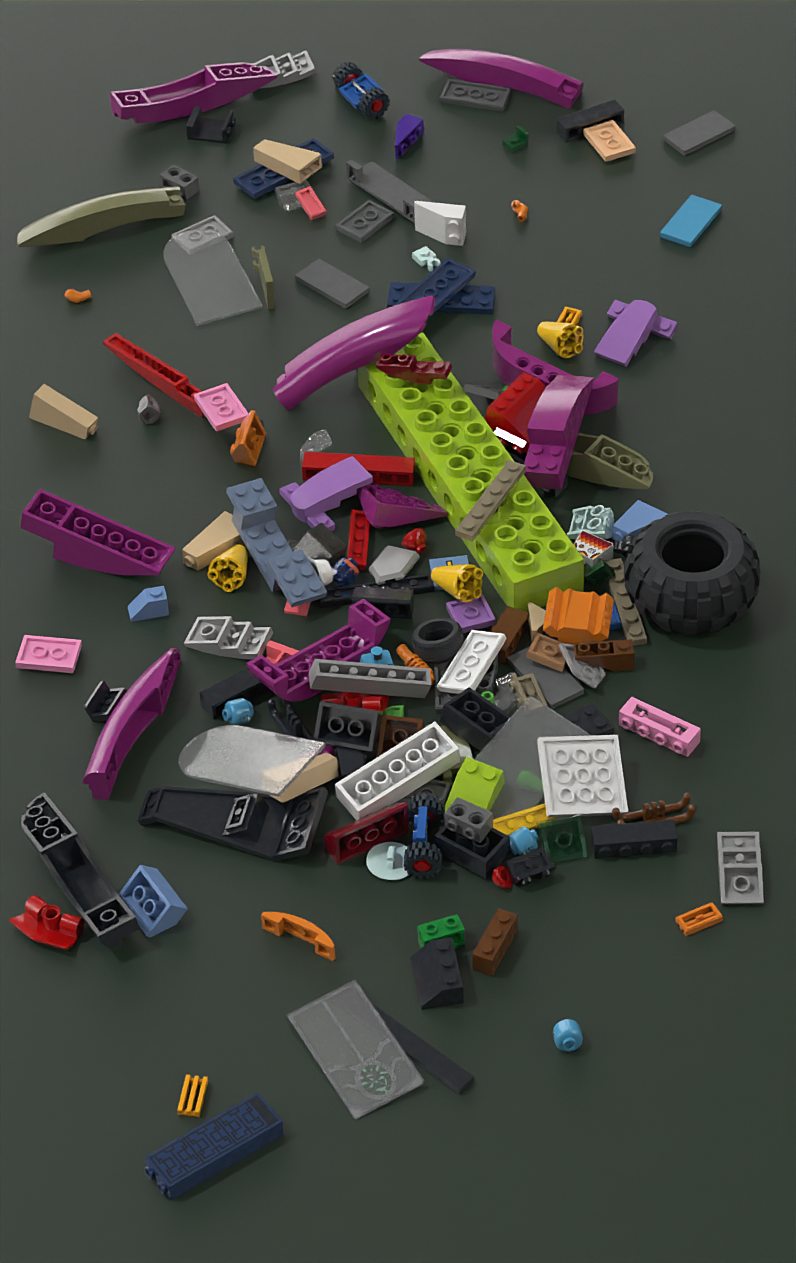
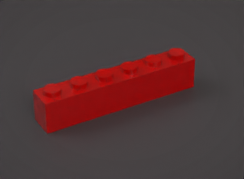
M321 452L304 453L302 478L306 481L328 467L353 456L373 477V483L396 486L414 485L416 467L415 458Z

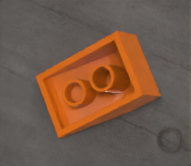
M253 410L250 411L242 421L240 428L237 429L235 444H232L230 449L234 462L250 466H256L266 437V432L256 412Z

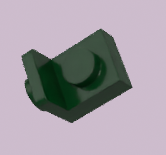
M518 125L516 126V134L503 139L502 145L511 153L519 151L528 146L529 134L527 130Z
M603 560L593 567L587 563L584 564V578L587 582H592L596 587L615 576L614 569Z

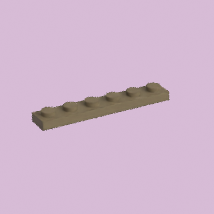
M508 460L455 530L456 536L474 541L526 472V465Z
M622 559L604 560L615 572V576L607 580L622 623L625 640L632 639L633 646L647 644V637L635 603L632 604L625 588Z

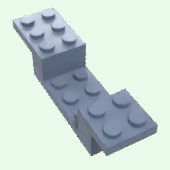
M262 478L227 488L226 493L234 505L232 522L271 591L282 590L291 607L326 597L327 591L303 549L292 551L275 521L277 504Z

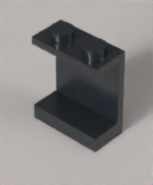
M195 106L186 125L187 139L226 144L228 137H231L232 128L236 125L233 110L229 111L226 120L202 118L201 107Z

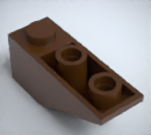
M632 639L573 644L575 660L612 671L634 670Z

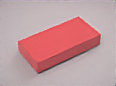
M311 186L295 192L297 200L311 221L326 215V209Z

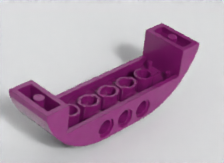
M499 320L494 322L492 362L497 376L505 385L510 386L523 372L539 379L546 387L558 375L573 376L511 346L512 327ZM604 371L593 382L584 415L606 411L617 405L618 378Z
M362 599L349 606L348 625L275 665L263 655H260L247 662L246 667L254 678L284 700L301 701L323 691L310 689L309 670L314 659L360 663L362 655L371 653V649L379 645L390 624V618L365 599Z

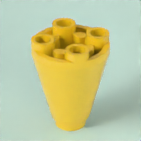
M542 322L537 328L539 336L558 356L570 358L583 350L584 336L582 327L573 323Z
M236 545L217 556L209 566L208 578L226 592H232L234 589L242 586L246 579L247 549L243 545Z
M475 565L435 567L431 572L432 581L460 602L468 603L475 598H479L482 594L483 570Z

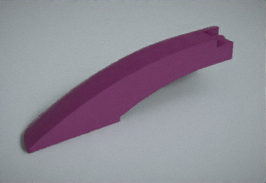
M441 49L427 52L419 58V62L464 81L525 91L568 109L571 108L583 90L584 83L543 65L501 53L471 49Z
M251 63L206 65L204 69L170 83L144 89L110 92V104L114 117L124 120L132 118L135 123L176 119L191 115L195 106L201 107V112L239 99L275 80L277 75L266 67L261 68Z
M433 295L378 311L318 341L285 365V374L279 376L277 385L273 387L278 401L290 411L313 392L334 379L365 365L377 362L382 354H395L415 339L425 328L428 315H432L434 310L435 297Z
M171 648L155 661L128 689L108 718L97 740L83 779V784H89L92 798L109 800L118 771L129 750L146 727L158 715L162 716L181 662V654L178 648Z

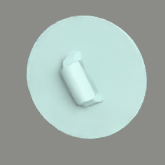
M384 842L374 846L366 858L368 869L375 876L385 880H399L407 877V871L404 870L403 866L404 853L407 846L396 842Z

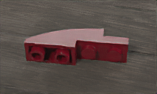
M382 354L376 364V368L405 381L431 385L434 379H447L452 370L451 362L417 361L416 355Z

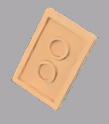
M614 120L583 129V135L605 162L636 153V147Z

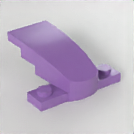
M614 300L607 312V316L615 321L599 342L594 354L627 367L632 356H636L641 344H645L650 333L671 340L678 327V323L659 316L656 307L647 301L634 300L630 304Z
M351 456L321 471L301 486L294 482L279 488V494L291 506L295 517L307 523L318 536L335 530L334 522L324 512L339 507L340 500L356 495L357 488L372 483L373 477Z

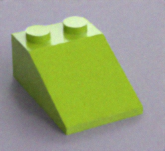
M466 756L455 778L445 805V812L457 797L490 811L505 783L503 770Z

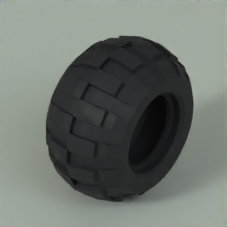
M701 511L675 512L665 515L662 519L652 521L642 528L638 537H634L624 564L625 588L632 604L635 603L638 612L650 623L657 624L660 629L683 635L710 634L718 632L723 627L731 626L743 617L747 608L750 609L759 591L761 578L760 560L753 541H749L746 533L735 523L726 521L722 516ZM697 568L707 571L700 573H689L679 571L677 569Z

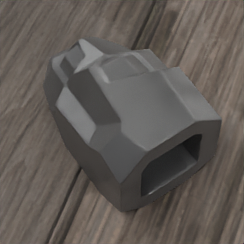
M149 394L140 400L137 409L140 420L145 424H153L160 417L161 413L157 401Z

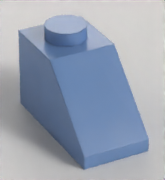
M164 586L144 589L128 605L131 622L169 615Z

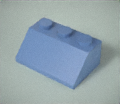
M139 865L118 894L136 916L138 925L147 937H152L175 926L188 910L159 870L144 865Z

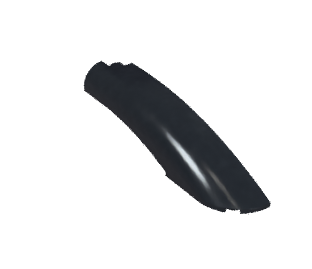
M45 792L40 794L27 805V811L21 817L24 833L56 883L98 940L109 948L122 946V938L140 929L136 916L108 882L75 829Z

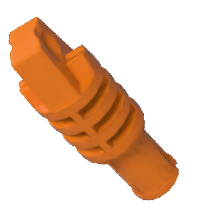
M405 644L400 645L396 649V654L403 659L405 667L430 669L431 686H433L435 678L431 668L417 654H413Z

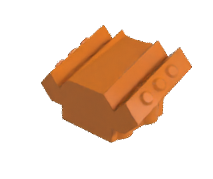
M555 587L549 591L543 631L549 636L557 637L559 642L565 644L602 642L609 635L614 599L608 593L599 596L594 591L588 593L579 592L571 588L563 592L558 587Z

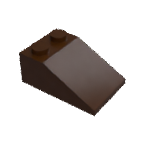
M383 715L377 757L424 729L423 719Z

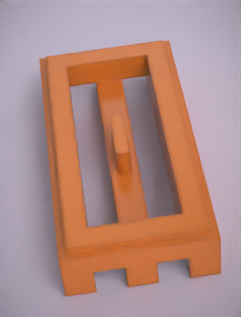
M713 902L675 917L676 924H679V928L684 930L685 936L723 921L722 914Z

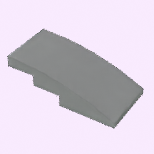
M307 50L295 56H291L289 52L276 59L272 54L253 63L261 68L266 67L277 75L275 80L261 88L288 84L317 73Z
M231 616L197 617L184 645L198 651L223 657L255 659L263 654L266 645L273 635L271 627H253L251 622H234Z
M717 832L721 904H763L759 832Z

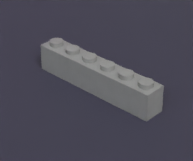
M314 659L309 670L310 689L425 698L432 685L430 669Z

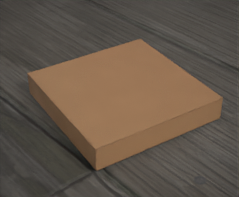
M540 633L536 634L526 654V658L560 672L563 671L567 663L558 646L562 642Z

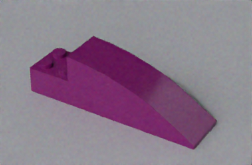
M558 375L545 388L538 400L527 427L530 446L524 465H526L524 476L532 487L562 489L594 377Z
M42 489L37 491L22 512L21 528L54 542L53 558L90 570L118 575H159L176 549L173 546Z

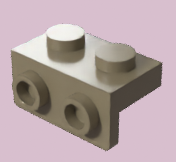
M515 673L511 674V680L508 683L509 689L512 694L515 693L517 707L519 710L522 709L524 716L546 710L547 703L534 674L530 673L521 677H517Z

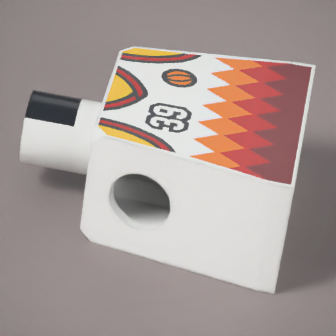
M582 530L573 544L583 557L584 564L587 563L591 567L602 560H611L613 558V543Z

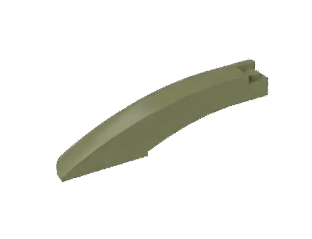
M176 186L125 191L69 206L24 227L18 234L17 245L18 247L83 242L87 237L120 225L154 218L184 216L185 203L180 196L181 189Z
M578 433L566 472L567 476L597 484L631 489H649L653 480V472L649 468V462L636 451L603 434L594 436Z

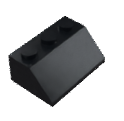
M362 585L361 587H355L352 595V605L365 599L389 618L412 619L414 591L405 587L391 589L387 586L372 588L368 585Z
M320 701L313 741L372 752L380 733L383 711Z
M452 937L429 941L410 957L421 1010L464 1003L463 983Z

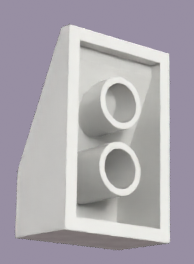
M422 201L414 202L416 231L444 244L463 246L466 236V206Z

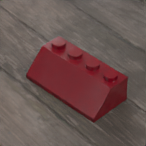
M395 803L324 835L325 850L336 865L371 850L378 844L389 842L409 833L408 805L406 803Z

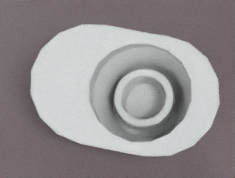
M308 558L323 586L330 584L337 570L331 567L327 560Z

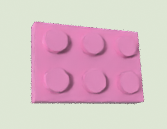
M227 383L194 394L195 402L216 432L242 423L249 414Z
M24 635L15 662L16 668L74 673L82 642L76 639Z

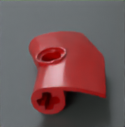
M339 692L321 695V701L380 710L384 713L390 695Z
M33 895L27 900L25 913L9 919L11 924L30 939L64 950H68L74 945L85 926V921L81 917L67 913L61 914L58 906L49 905L38 895Z

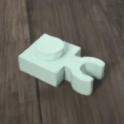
M427 246L412 252V258L422 267L427 265L428 270L431 272L433 271V266L438 267L441 264L440 260L436 259V254Z

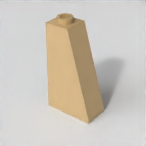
M265 139L253 147L255 162L299 184L322 168L321 154L318 152Z
M45 384L34 393L29 415L31 419L82 439H86L90 434L93 435L98 428L96 425L97 416Z
M224 511L182 549L183 563L186 566L199 571L210 565L213 559L233 546H246L232 522V514Z
M324 753L262 773L265 793L282 803L338 777V760L336 757Z

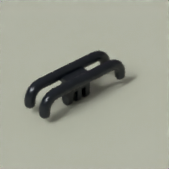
M273 699L268 701L271 717L298 756L303 758L308 754L307 746H301L297 741L298 738L304 737L314 751L322 748V743L313 741L314 737L295 712L290 701L282 699L283 706L287 712V724L279 715L275 701Z

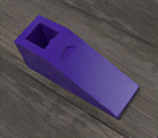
M406 113L397 122L395 138L396 159L404 154L423 135L425 129L423 119Z

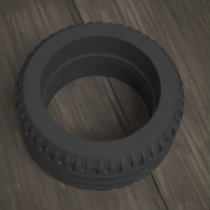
M449 618L428 620L420 624L412 633V644L415 654L428 664H441L453 660L465 641L460 624Z

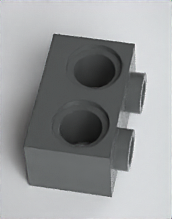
M172 165L160 174L161 188L180 187V196L184 200H188L200 191L199 178L175 165Z
M457 797L444 813L445 827L481 843L493 827V812Z

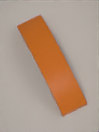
M263 912L261 914L263 929L278 936H281L286 931L314 944L316 954L331 961L336 959L334 943L323 930L313 923L286 913Z

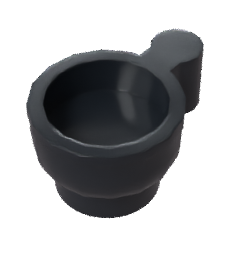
M626 536L622 541H615L613 552H622V555L626 558L634 536Z

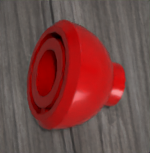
M417 528L409 532L402 540L404 548L416 551L418 554L424 552L427 548L425 545L427 536L424 529Z

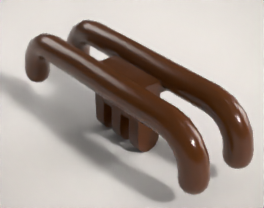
M685 793L683 799L677 803L665 805L664 800H660L659 806H657L656 802H651V808H649L648 803L643 804V810L625 814L620 813V809L615 807L612 809V815L617 820V824H625L627 821L641 818L644 819V822L674 820L675 824H680L693 818L696 813V806L689 805L686 813L665 818V813L679 811L688 806L691 801V794Z

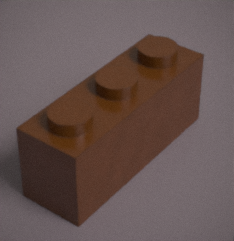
M507 606L504 613L499 615L496 626H492L490 632L505 634L507 638L498 652V663L506 665L507 657L513 654L529 627V612Z
M498 908L472 954L474 971L493 977L518 932L517 914Z

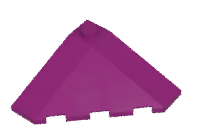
M373 482L357 488V494L365 516L372 526L376 528H383V526L393 527L447 515V512L441 506L436 504L431 506L425 503L424 500L413 496L408 498L401 494V492L390 488L385 490Z

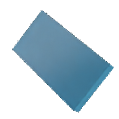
M691 195L661 230L660 237L691 247L722 210V204Z

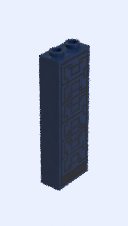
M257 1092L146 1156V1167L144 1170L149 1179L156 1181L160 1193L166 1194L172 1200L284 1135L283 1122Z

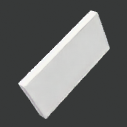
M471 630L436 686L438 691L460 694L468 687L475 691L506 641L505 634Z

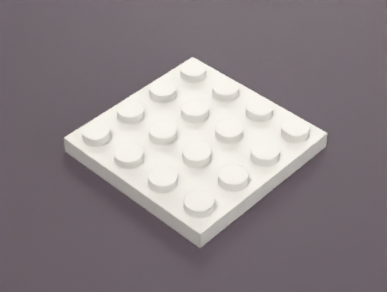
M618 735L539 737L537 739L547 818L612 815V809L615 807L619 808L622 814L628 813Z

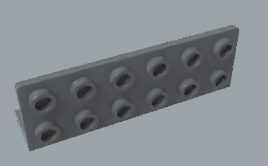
M353 160L346 162L347 179L413 223H415V201L435 203L374 162H370L363 167Z

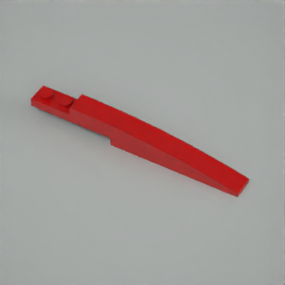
M117 333L103 341V345L162 392L199 417H205L194 400V394L202 392V390L190 384L187 376Z

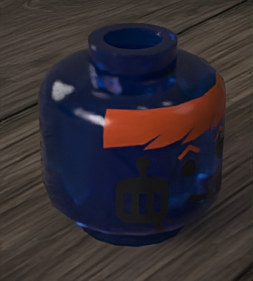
M340 558L332 567L337 570V573L333 575V580L340 586L350 585L359 574L358 563L352 558Z

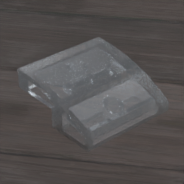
M306 179L300 184L295 182L275 187V193L286 212L303 208L297 200L295 192L310 185Z

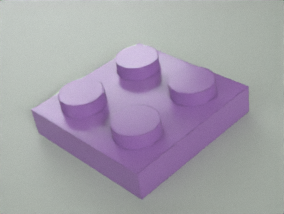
M483 593L479 598H475L468 603L460 602L459 600L446 603V609L451 619L460 624L463 633L496 625V619Z

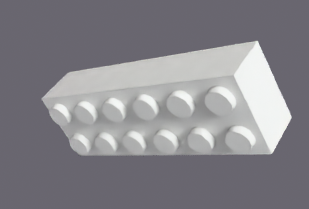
M433 722L335 784L336 796L357 821L382 810L384 807L391 806L459 763V748L440 726Z

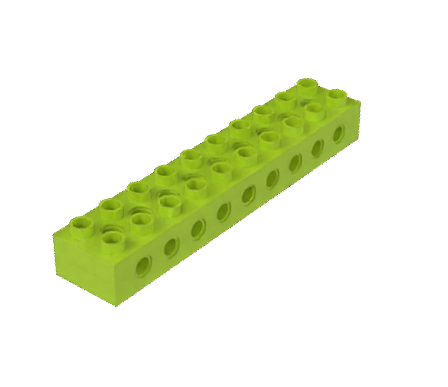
M420 333L415 339L395 353L399 355H416L417 361L443 362L424 333ZM377 362L358 368L359 388L405 456L415 458L417 474L438 505L447 512L446 517L456 530L508 460H514L451 372L447 379H434L432 384L429 385L405 381L386 374L376 368ZM524 474L474 541L461 538L502 600L509 607L528 612V603L532 602L539 607L546 606L549 591L555 587H558L563 592L569 588L584 592L583 557Z

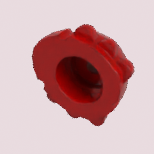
M499 866L493 870L492 879L497 886L503 889L512 887V879L505 866Z

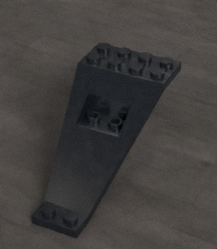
M162 786L147 791L137 821L141 826L158 821L277 862L310 852L328 791L325 787L309 790L282 803L272 796L263 793Z

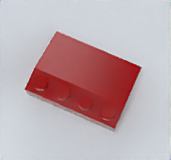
M523 372L487 407L485 421L491 429L496 430L498 427L527 441L530 445L527 427L536 404L546 386L539 379Z

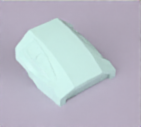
M597 505L595 507L587 506L573 509L570 531L567 533L569 539H577L582 530L602 539L612 538L614 516L611 508Z

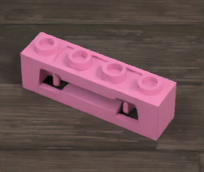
M631 697L619 711L620 726L686 757L700 743L701 728L634 697ZM637 706L647 710L648 715L643 710L642 712L637 711ZM677 725H679L687 730L685 732H682L681 728L678 727L676 729Z

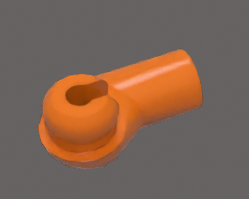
M514 200L511 206L514 212L518 214L517 220L524 222L528 208L523 203H520L519 200Z
M69 289L65 292L66 299L74 303H80L92 298L89 290L80 293Z

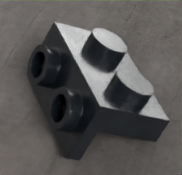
M100 681L84 705V709L93 722L107 721L127 690L125 687L109 689L105 681Z
M544 847L505 862L514 886L518 884L522 886L528 885L537 877L541 879L549 877L556 867L555 863L550 862Z

